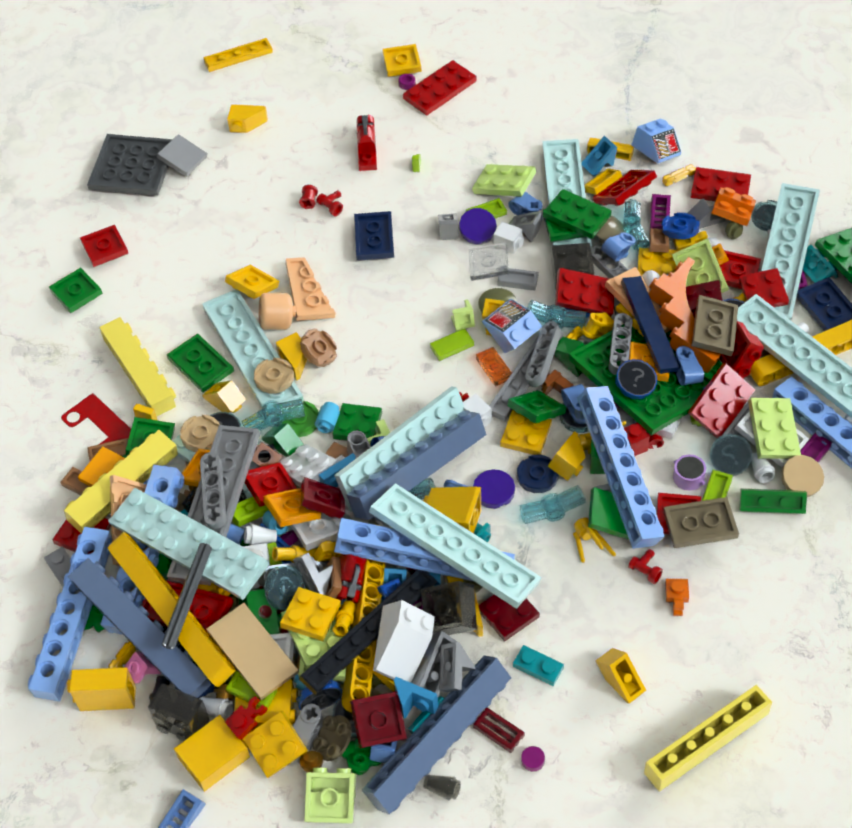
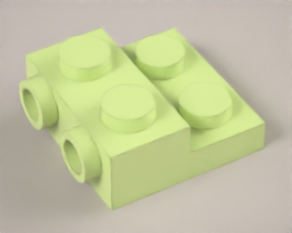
M313 768V772H307L304 822L354 823L356 774L351 773V769L337 768V773H327V768Z

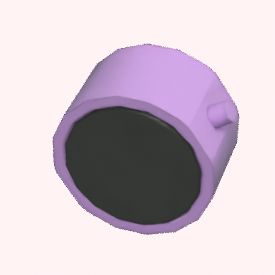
M688 454L674 461L673 479L679 488L692 491L697 490L706 483L704 481L706 465L700 457Z

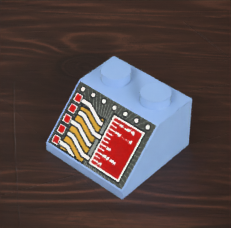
M660 118L637 127L631 145L657 164L681 155L674 127L669 125L666 120Z
M509 299L482 321L504 353L516 349L542 327L531 310L512 299Z

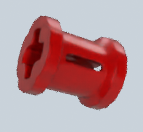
M304 185L302 187V197L299 200L302 208L312 209L315 207V197L318 194V189L315 186Z

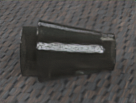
M427 774L423 787L447 800H455L459 795L461 782L456 780L454 776Z

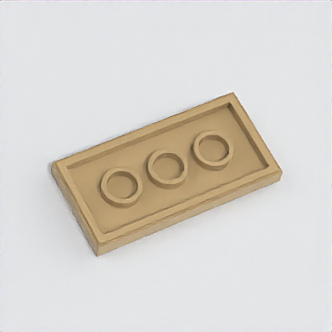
M242 603L206 629L207 633L260 700L267 697L299 673L296 666L245 603Z

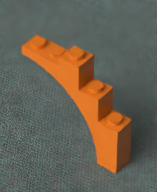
M688 257L684 263L681 261L674 269L675 273L670 272L668 276L663 273L659 279L654 278L649 285L651 289L649 296L650 299L662 306L659 310L661 313L659 320L672 331L669 335L672 338L669 342L671 348L675 351L681 346L692 349L703 371L708 373L722 354L691 346L695 318L687 301L686 279L695 261Z

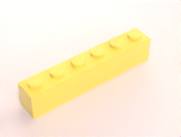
M121 317L100 326L103 340L147 407L155 410L156 417L175 408V392L171 387L168 388L166 386L167 381L163 374H158V368L154 361L150 362L147 350L145 348L141 349L140 340L137 335L133 336L131 334L133 332L129 323H124Z
M160 430L150 434L143 444L133 448L124 460L118 461L111 471L101 475L98 482L92 487L86 488L79 498L68 503L64 509L66 520L81 534L84 527L93 528L111 513L110 476L116 475L143 484L149 479L153 465H167L178 455L177 445Z
M756 684L646 762L644 774L660 792L767 716L770 712L772 701Z

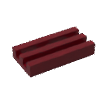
M488 707L485 708L473 724L474 729L510 753L514 751V747L519 744L520 739H523L525 736L524 731ZM486 716L490 717L491 719H493L494 721H496L497 723H499L501 726H503L504 728H506L507 730H509L510 732H512L513 734H515V735H516L515 738H514L513 736H511L510 734H508L507 732H505V731H504L502 728H500L499 726L493 724L491 721H489V720L486 719L485 717H486ZM481 723H483L484 725H486L487 727H489L490 729H492L493 731H495L496 733H498L500 736H498L497 734H495L494 732H492L491 730H489L488 728H486L485 726H483Z

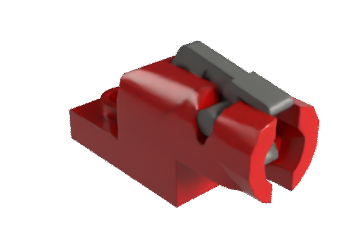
M360 115L356 119L359 171L377 170L374 117L372 115Z
M340 554L342 589L336 599L342 600L347 597V601H352L355 604L358 603L367 559L351 554Z

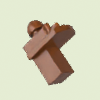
M554 370L551 374L548 372L546 380L541 386V391L547 395L554 388L561 393L562 389L572 387L574 384L564 378L560 372Z

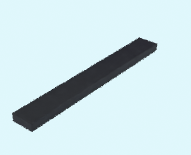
M416 570L300 675L299 680L314 695H317L378 638L384 605L400 600L414 605L436 585L437 580L427 571Z

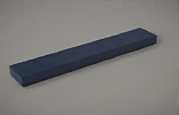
M641 276L622 278L621 284L658 373L678 372L680 366Z

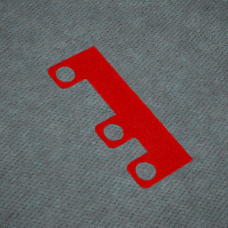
M94 393L87 396L61 416V419L69 427L77 426L88 417L108 436L100 444L129 439L131 428ZM77 412L80 418L76 422H69L67 420L68 414Z

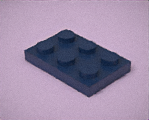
M391 211L354 214L357 260L394 258Z
M830 277L798 290L797 299L823 331L852 320V303Z

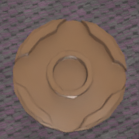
M314 328L308 330L302 336L300 342L301 350L305 358L312 364L325 367L336 359L337 346L327 332Z

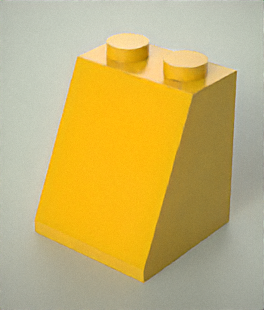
M481 487L431 488L429 496H425L424 502L474 534L482 511Z

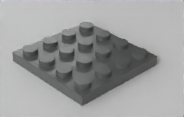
M107 134L87 183L88 189L158 196L169 166L159 160L157 154L173 139Z

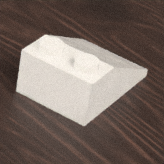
M403 600L384 605L373 671L392 680L398 677L411 683L432 639L435 617Z

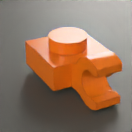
M666 578V602H673V616H683L684 603H689L688 579Z

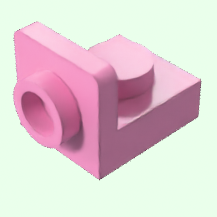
M135 652L125 665L134 683H140L146 674H161L141 652Z

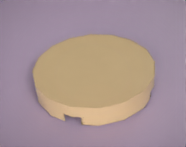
M273 358L274 360L268 361L266 359L258 364L254 370L256 386L261 391L269 394L280 393L288 389L294 381V371L288 361L281 358Z
M209 415L190 417L184 422L180 430L183 445L193 452H197L198 449L211 450L220 425L219 422Z
M794 456L782 467L781 479L787 490L806 491L807 497H810L823 486V469L816 460L809 456Z

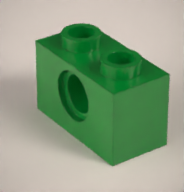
M265 587L251 589L247 594L248 608L269 634L280 633L281 613L270 604L266 597ZM263 605L269 606L272 609V614L270 616H263L260 613V607Z

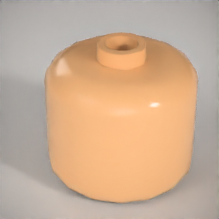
M288 293L261 294L259 299V324L263 330L289 329L292 324V317L296 316V307L292 305L291 296Z

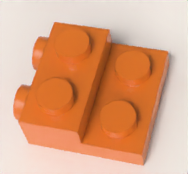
M721 187L711 213L748 226L756 200L750 195H740L731 188L724 189Z

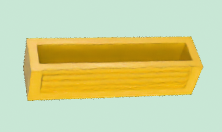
M590 137L587 144V153H590L601 139ZM612 142L617 146L615 158L631 161L634 147L630 144Z

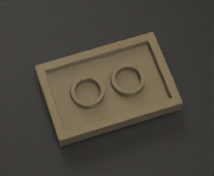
M699 295L696 304L691 346L732 356L735 344L738 305Z
M728 497L667 506L663 509L674 548L737 539L739 537V531Z

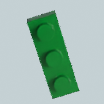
M740 488L739 510L747 512L806 514L807 492Z

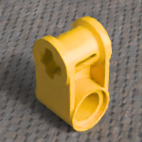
M606 312L591 313L589 316L590 320L586 326L582 327L581 332L590 339H597L612 331L614 320Z

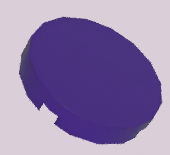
M472 208L466 211L461 216L459 222V230L462 237L473 244L490 241L497 228L494 216L482 208Z
M492 469L484 471L474 480L473 487H481V505L486 508L496 509L504 504L506 506L514 498V480L508 473L502 470Z

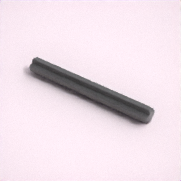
M200 543L161 643L166 649L173 650L176 646L212 550L209 544Z

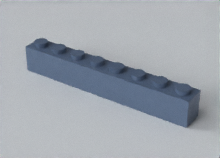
M469 410L460 412L458 417L446 422L441 429L430 433L428 438L416 443L414 448L402 453L394 462L386 464L384 469L372 474L364 483L355 486L347 494L354 516L370 520L374 517V515L369 513L370 506L395 483L406 491H410L486 436L480 414L470 412Z
M89 558L86 559L68 576L71 582L192 704L212 685L210 680L193 663L194 660L186 650L182 652L178 648L180 645L178 641L173 650L164 648L161 644L165 635L163 633L165 630L157 620L152 622L148 618L150 615L142 605L137 607L133 603L135 600L127 590L122 592L118 588L120 586L118 581L113 576L108 578L104 574L106 570L98 561L93 563Z
M484 655L475 664V670H470L462 679V690L450 692L438 705L435 714L431 713L365 785L362 791L377 810L389 815L397 810L401 801L414 791L417 783L430 773L434 764L446 755L450 746L461 738L466 728L476 721L477 716L482 710L487 708L491 704V700L506 687L511 676L496 657Z

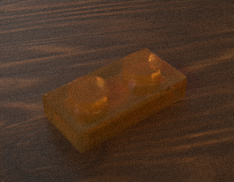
M494 347L476 354V360L495 387L508 380L512 372Z

